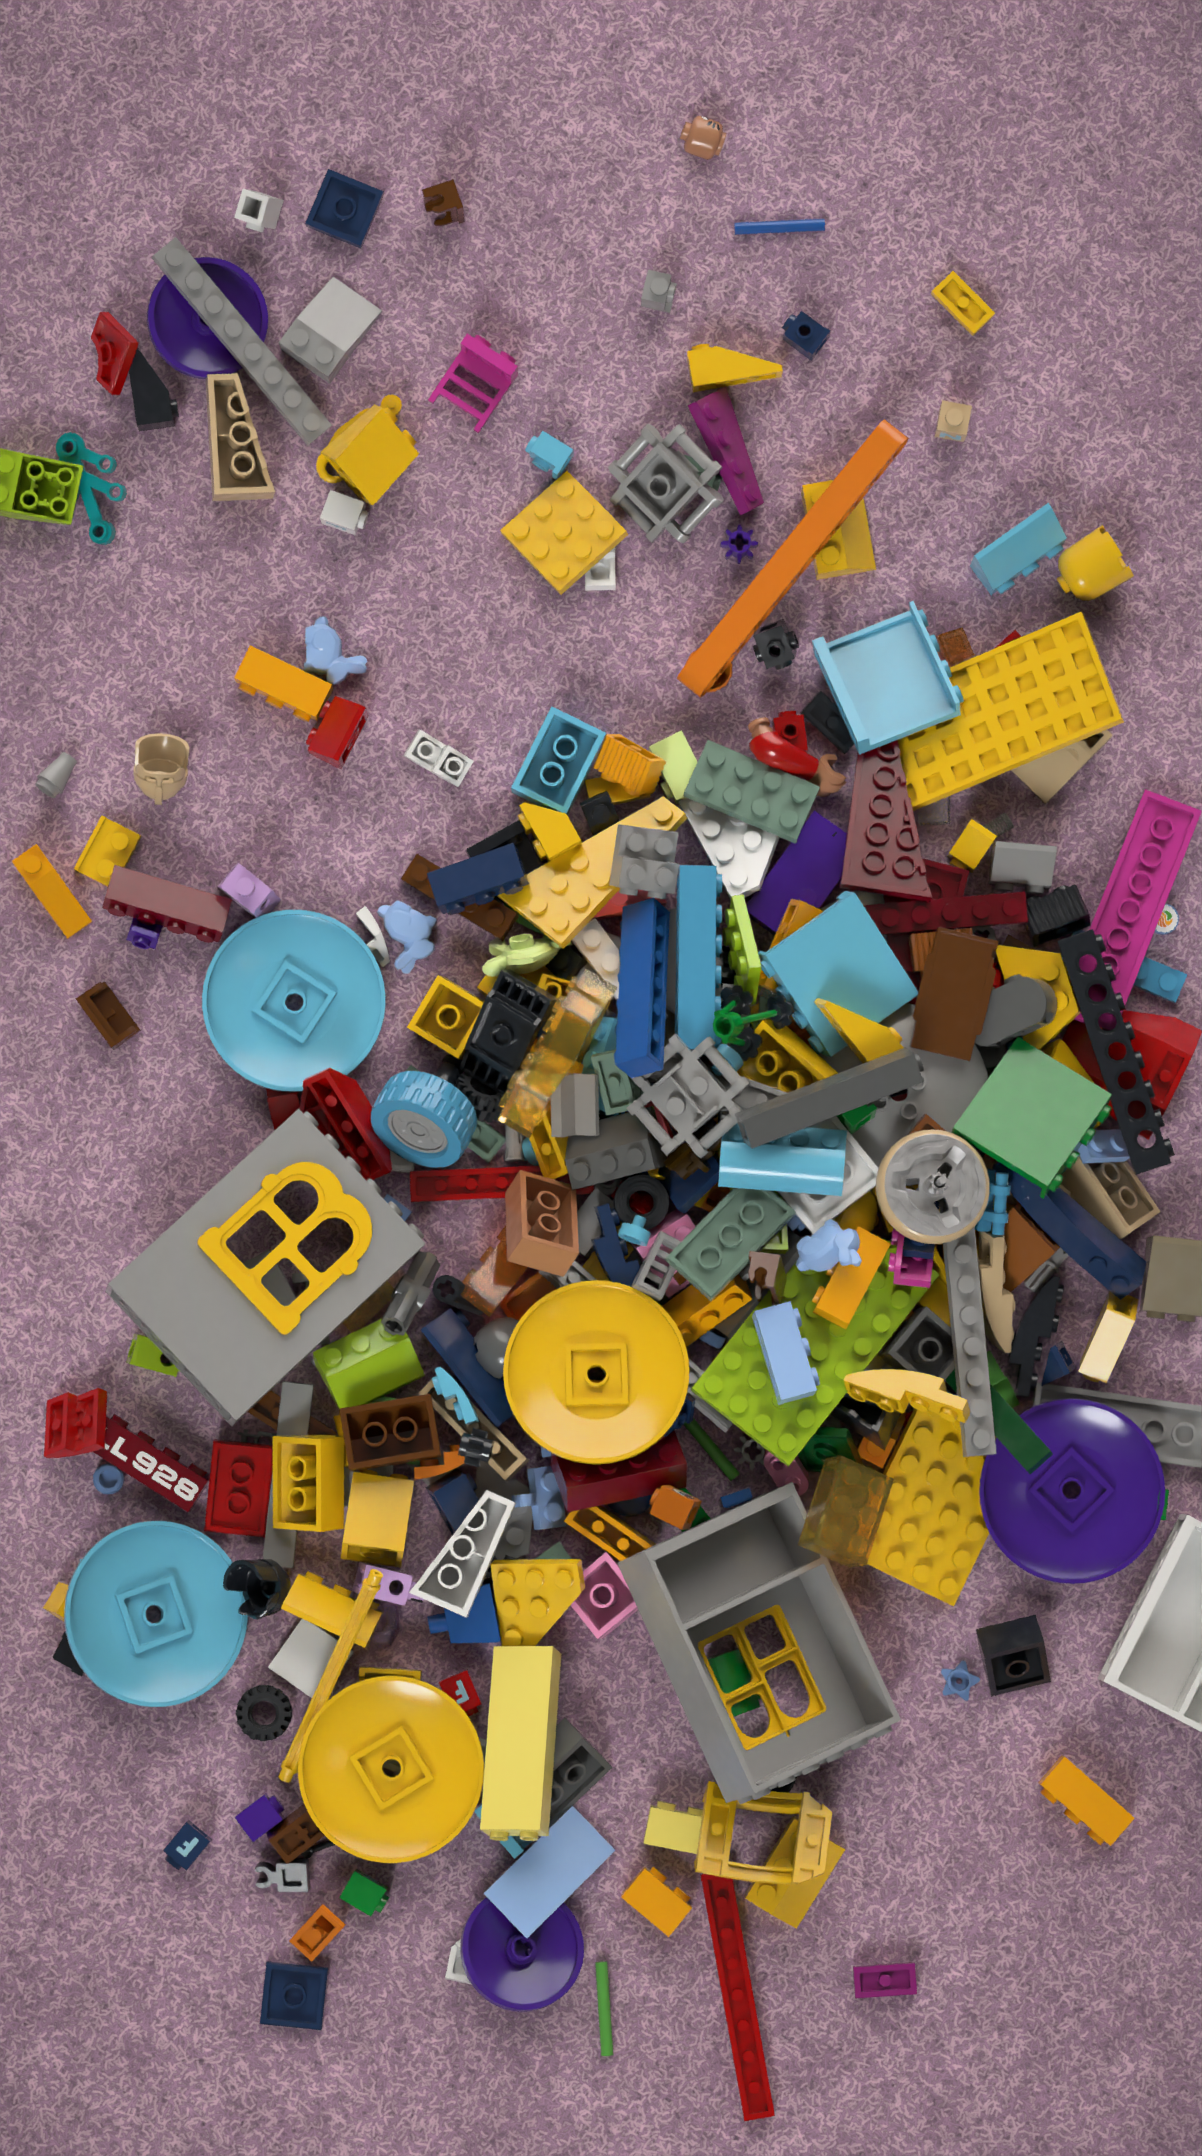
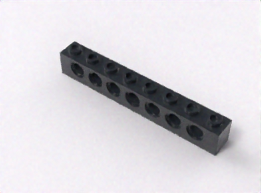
M1092 929L1059 940L1057 943L1107 1092L1112 1094L1110 1101L1134 1173L1137 1175L1170 1164L1169 1157L1175 1156L1170 1139L1163 1140L1160 1128L1164 1127L1165 1124L1160 1109L1153 1110L1150 1099L1154 1098L1155 1094L1150 1080H1143L1140 1069L1145 1068V1064L1140 1050L1134 1052L1130 1041L1136 1039L1130 1021L1124 1023L1120 1011L1126 1010L1121 993L1114 994L1111 982L1115 981L1116 978L1111 963L1104 964L1101 953L1105 952L1106 948L1101 934L1095 935ZM1085 955L1094 957L1097 962L1096 969L1088 973L1082 971L1079 967L1081 957ZM1095 984L1102 985L1107 992L1105 999L1100 1002L1093 1001L1088 994L1090 987ZM1109 1013L1115 1017L1116 1026L1114 1029L1105 1031L1100 1028L1098 1019L1102 1014ZM1119 1042L1125 1046L1126 1055L1123 1059L1114 1060L1109 1056L1108 1048L1112 1043ZM1128 1071L1135 1076L1136 1083L1133 1088L1123 1089L1119 1086L1118 1077L1122 1072ZM1132 1101H1140L1144 1104L1146 1111L1143 1117L1135 1119L1129 1115L1128 1105ZM1142 1130H1150L1154 1133L1155 1143L1153 1146L1144 1148L1139 1145L1137 1137Z

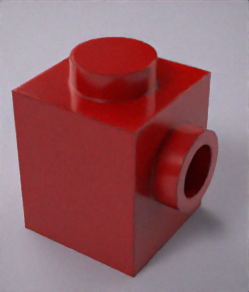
M796 711L778 713V717L773 718L772 721L773 731L779 732L783 739L808 752L804 714L797 715Z

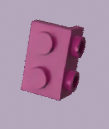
M893 1228L891 1245H896L897 1251L896 1253H890L888 1271L894 1272L893 1284L930 1288L933 1259L902 1256L904 1236Z

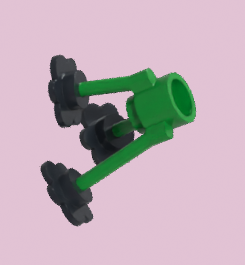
M735 985L733 988L725 987L720 993L723 1000L721 1002L722 1010L714 1012L713 1030L718 1037L722 1038L723 1044L731 1043L730 1047L745 1062L749 1057L755 1058L758 1055L757 1048L762 1045V1037L756 1034L752 1027H746L743 1030L744 1024L769 1018L773 1021L774 1027L780 1030L785 1026L791 1025V1015L794 1009L792 1004L786 1001L784 995H778L777 997L772 996L768 998V1011L741 1017L742 1014L748 1015L751 1012L749 1005L753 1002V995L749 991H743L740 985Z

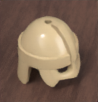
M159 733L142 736L136 741L135 765L133 767L134 780L146 796L155 800L156 805H162L163 800L175 796L186 784L189 757L188 743L180 737Z

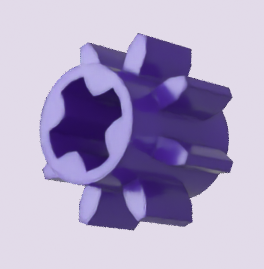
M738 525L737 531L733 533L727 529L725 534L729 540L720 543V547L728 548L725 559L727 560L733 556L737 558L738 564L741 563L742 558L745 556L752 560L753 553L750 551V548L758 547L757 541H751L753 530L751 529L746 533L742 531L741 525ZM736 538H741L742 543L747 544L743 545L741 551L737 550L736 545H731L736 542Z

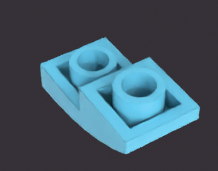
M435 1368L437 1376L432 1377V1381L437 1395L443 1394L446 1400L457 1397L458 1402L453 1403L458 1420L464 1419L467 1425L480 1422L470 1399L459 1383L443 1368Z

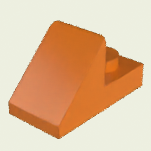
M321 1904L289 1942L312 1962L346 1924L324 1904Z

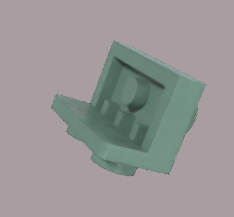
M616 1049L596 1053L591 1056L595 1074H598V1086L606 1115L628 1111L626 1108L644 1094L641 1088L615 1065L614 1052Z

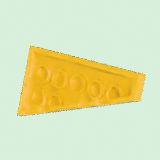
M663 796L527 874L529 884L522 886L523 889L510 895L502 893L498 897L564 949L620 890L619 887L609 885L618 824L676 831L687 819V816L681 809Z

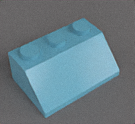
M1049 503L974 555L970 567L990 595L997 591L1000 595L1005 593L1015 585L1013 579L1020 574L1027 577L1040 567L1037 562L1047 556L1050 560L1064 550L1062 544L1065 543L1067 537Z

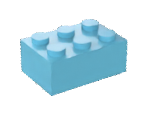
M551 706L511 787L512 793L540 807L566 813L568 816L598 756L606 733Z

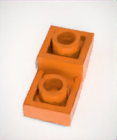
M450 1445V1452H443L444 1465H439L438 1459L421 1460L420 1467H414L415 1480L438 1476L465 1464V1457L458 1455L460 1445Z

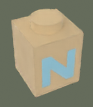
M942 400L935 437L964 442L967 436L972 406Z

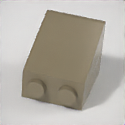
M1155 1235L1146 1238L1144 1260L1147 1263L1142 1281L1139 1311H1146V1317L1165 1319V1314L1177 1315V1321L1195 1322L1196 1317H1202V1240Z

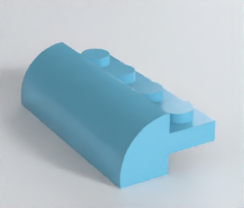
M737 1123L722 1136L718 1187L842 1196L847 1130L806 1127L752 1149L744 1143Z

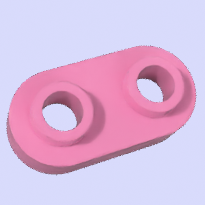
M765 1449L764 1465L778 1488L793 1482L796 1483L794 1486L798 1495L804 1494L809 1486V1475L798 1456L788 1467L783 1462L776 1463V1461L780 1460Z

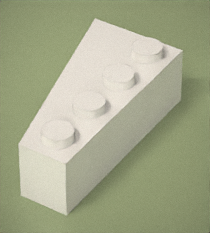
M486 1490L409 1593L464 1617H468L516 1503Z

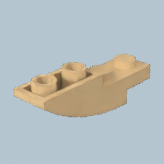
M992 1229L987 1232L979 1231L978 1267L985 1335L992 1345L1005 1353H1011V1342L1014 1339L1012 1314L1015 1310V1300L1013 1294L1003 1288L1006 1278L1003 1269L1004 1255L1007 1250L1005 1236L992 1234Z

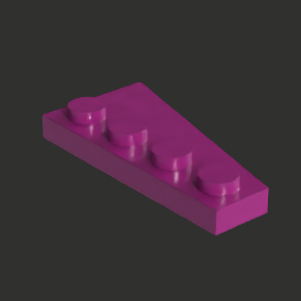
M725 386L688 405L713 460L722 466L719 472L740 515L763 504L762 494L727 387Z

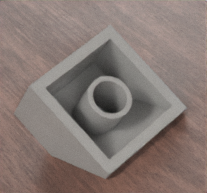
M996 841L991 848L988 884L995 885V890L1013 891V887H1024L1026 893L1043 894L1044 889L1049 890L1052 885L1057 846Z

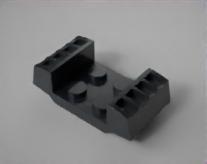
M511 969L501 970L492 990L485 998L464 1047L465 1053L459 1069L507 1099L519 1093L530 1074V1071L523 1067L543 1022L555 1017L560 999Z

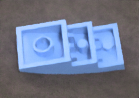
M572 1806L549 1828V1836H541L483 1894L528 1938L615 1849Z

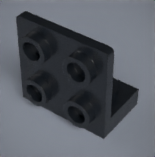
M520 820L466 849L468 857L471 858L514 843L519 851L526 875L543 866L527 838ZM498 895L494 896V900L501 904L504 903Z

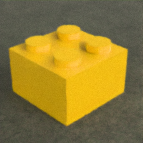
M438 975L407 1028L462 1060L465 1053L464 1047L484 1000L446 977Z

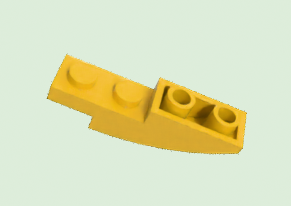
M880 1369L852 1373L844 1378V1384L850 1397L860 1402L867 1400L876 1403L878 1407L887 1412H894L895 1410L904 1413L910 1403L913 1408L919 1411L927 1412V1410L938 1413L940 1417L947 1421L955 1422L958 1420L966 1423L971 1413L967 1399L947 1393L944 1379L929 1374L907 1370Z

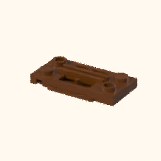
M937 927L932 952L926 957L913 1012L915 1024L909 1047L966 1061L971 1060L976 1035L982 1033L996 974V970L993 968L994 955L999 941Z

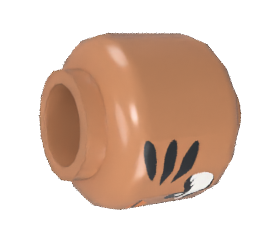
M696 116L692 123L685 122L680 139L685 141L684 150L687 153L709 160L714 155L719 156L727 133L723 132L721 123L703 116Z

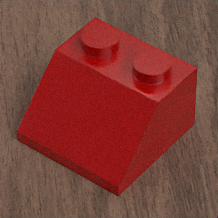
M335 696L332 702L326 701L319 715L323 720L318 729L312 728L306 744L309 745L307 749L309 754L342 769L369 715L365 706Z

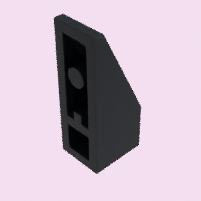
M137 347L129 369L138 430L140 432L174 427V418L179 417L177 399L171 400L168 389Z

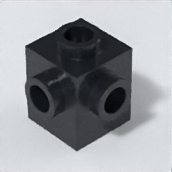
M781 619L758 628L753 635L756 642L753 648L758 661H764L766 669L775 666V669L779 670L793 663L792 660L796 657V649L799 648V642L795 632H789L785 620Z

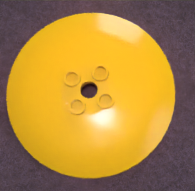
M600 1280L581 1281L560 1287L548 1293L532 1305L521 1317L511 1334L505 1352L503 1367L504 1387L508 1403L516 1420L531 1439L552 1454L574 1462L585 1464L614 1463L644 1452L658 1442L672 1427L681 1412L688 1391V1353L676 1323L666 1310L651 1297L633 1287L617 1282ZM594 1367L603 1369L606 1374L604 1380L599 1383L590 1381L587 1376L589 1370Z
M377 1676L364 1679L342 1689L330 1698L316 1713L308 1726L301 1744L298 1759V1779L301 1796L310 1817L319 1830L336 1846L368 1861L401 1863L417 1860L438 1851L454 1839L466 1826L473 1815L481 1795L484 1780V1757L481 1742L472 1721L460 1705L447 1693L425 1681L411 1677ZM389 1759L398 1761L401 1766L400 1773L394 1777L386 1775L383 1771L385 1761Z

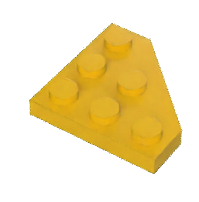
M581 1559L494 1560L490 1564L502 1646L537 1645L585 1589Z

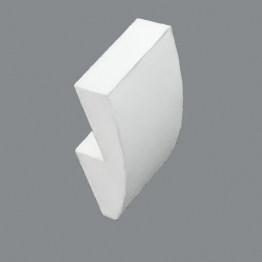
M422 730L417 731L403 755L459 787L474 762L451 746L443 744Z

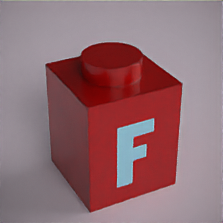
M468 1669L439 1681L442 1691L454 1699L468 1717L479 1712L477 1706L481 1705L482 1701Z

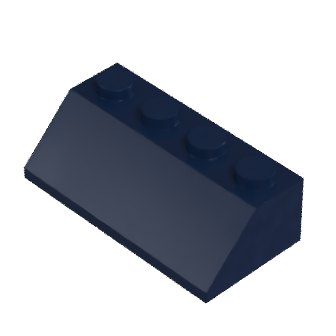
M450 1308L423 1327L421 1331L492 1423L498 1428L514 1416L507 1400L504 1377L500 1379L495 1378L483 1369L475 1355L478 1352L477 1343L474 1345L475 1337L466 1328L470 1325V1322L460 1310L454 1313Z

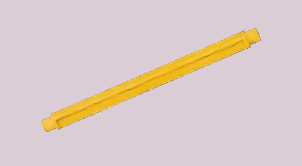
M371 1569L368 1577L362 1582L363 1586L286 1758L281 1763L282 1769L278 1778L283 1782H291L294 1774L298 1772L300 1748L308 1726L316 1713L329 1700L374 1597L381 1588L380 1582L383 1574L376 1569Z

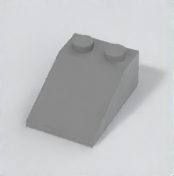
M332 277L289 327L279 341L280 348L284 353L331 384L380 316L382 310L335 277Z

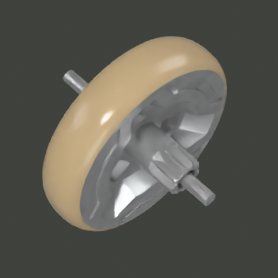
M922 1130L901 1138L887 1151L878 1168L876 1196L879 1207L888 1223L900 1234L913 1241L925 1244H942L964 1236L980 1221L989 1201L990 1180L982 1157L965 1139L947 1131ZM943 1163L952 1167L947 1178L946 1173L941 1175L939 1171L937 1172V1169ZM906 1179L919 1180L916 1191L906 1188ZM942 1198L945 1199L948 1211L940 1213L934 1204L935 1201Z

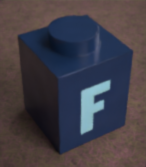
M188 1820L164 1848L163 1851L167 1854L165 1860L177 1870L183 1867L187 1871L212 1839Z

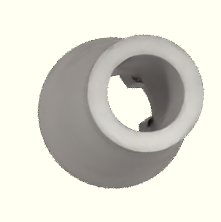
M62 752L56 760L37 776L36 787L51 798L62 794L77 761L71 755Z

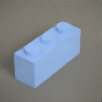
M791 1301L754 1311L752 1315L778 1405L813 1396L817 1391L816 1386L820 1385L816 1368H810L807 1356H811V1351L807 1338H801L798 1327L802 1326V1321L798 1309H793Z

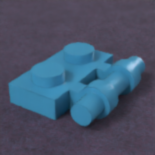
M987 1168L990 1180L989 1201L983 1216L975 1226V1230L987 1232L991 1231L992 1226V1234L1004 1235L1005 1223H1008L1009 1213L1006 1212L1007 1196L1010 1195L1011 1185H1008L1009 1173L996 1172L995 1181L996 1170Z

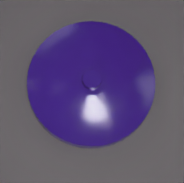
M212 257L194 258L264 342L268 329L267 305L260 288L253 278L243 269L226 260ZM164 275L152 291L147 307L149 336L162 359L180 373L198 379H206L207 374H233L243 369L168 277Z
M486 1897L471 1912L464 1925L460 1941V1954L468 1980L482 1997L506 2010L528 2012L553 2004L573 1986L583 1964L584 1941L580 1926L565 1903H562L526 1938Z

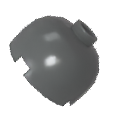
M511 1317L492 1320L483 1326L474 1338V1345L477 1343L478 1352L475 1354L477 1361L485 1371L498 1379L503 1377L506 1348L511 1334L519 1320Z

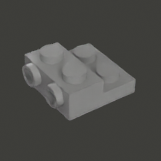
M618 824L609 885L619 887V893L637 896L638 890L648 891L647 897L666 899V893L675 894L679 864L674 863L679 832Z

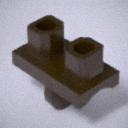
M703 1125L694 1135L700 1140L710 1129ZM722 1138L718 1139L707 1149L708 1153L703 1158H699L690 1148L689 1144L685 1142L667 1155L668 1158L664 1163L667 1168L675 1171L684 1180L698 1169L708 1173L711 1170V1166L707 1160L721 1147Z

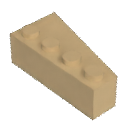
M238 373L207 374L205 383L212 501L273 499L275 494L274 486L259 445L257 432L249 413V407Z

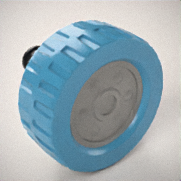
M451 1054L446 1055L434 1075L420 1071H404L395 1074L386 1082L373 1105L371 1124L378 1138L392 1152L409 1162L435 1168L449 1166L460 1159L477 1127V1116L473 1105L455 1087L459 1075L464 1072L459 1069L461 1059Z

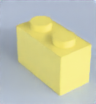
M658 1801L657 1806L650 1805L643 1843L697 1854L703 1809L688 1807L687 1812L675 1810L676 1804Z

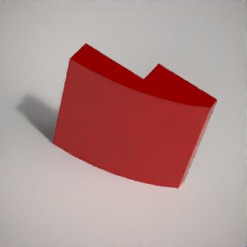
M96 1388L78 1396L67 1392L47 1400L44 1457H70L105 1448L107 1391Z

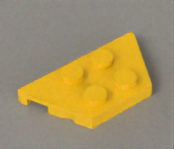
M998 945L996 954L1004 980L1021 974L1023 977L1036 978L1046 982L1055 992L1057 1012L1052 1023L1023 1036L1024 1041L1041 1050L1061 1032L1067 1023H1070L1080 1014L1063 957L1060 953Z

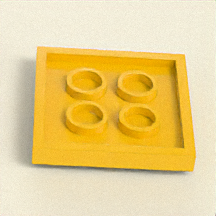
M568 471L563 473L500 530L501 534L560 595L628 536L627 531Z

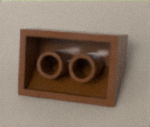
M431 1394L339 1409L350 1472L442 1457Z

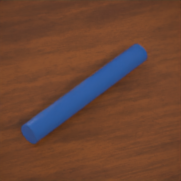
M825 219L734 223L735 235L825 231Z

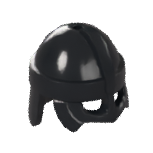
M272 1559L237 1560L227 1568L223 1579V1588L226 1591L243 1592L245 1602L240 1605L238 1613L259 1620L281 1610L282 1604L291 1589V1581L287 1572Z

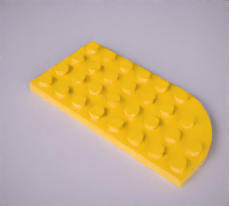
M1082 612L950 667L952 677H949L952 686L958 685L964 702L960 703L961 715L898 739L900 760L903 772H905L906 787L913 811L1124 723Z

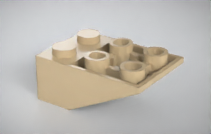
M1108 730L1102 731L1011 771L1046 804L1113 735Z

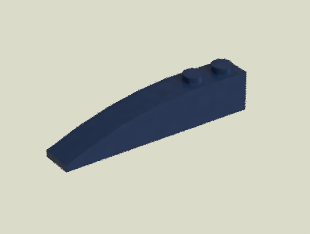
M998 1161L993 1164L992 1169L996 1170L995 1173H1009L1008 1185H1011L1010 1192L1035 1222L1077 1264L1121 1300L1142 1285L1147 1262L1060 1187L1055 1192L1049 1190L1043 1199L1040 1197L1042 1188Z

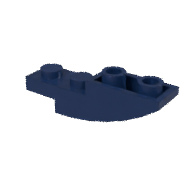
M608 1203L594 1206L602 1236L591 1239L599 1263L609 1281L631 1287L642 1264H639L637 1259L628 1261L624 1259V1256L628 1255V1249L625 1240L618 1238L616 1226L620 1225V1221L615 1208L610 1209Z

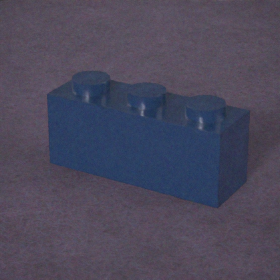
M514 843L427 873L437 907L443 914L448 913L449 915L458 914L465 910V906L474 903L478 905L489 903L494 900V896L502 893L507 895L517 893L523 889L522 886L529 884L519 851Z

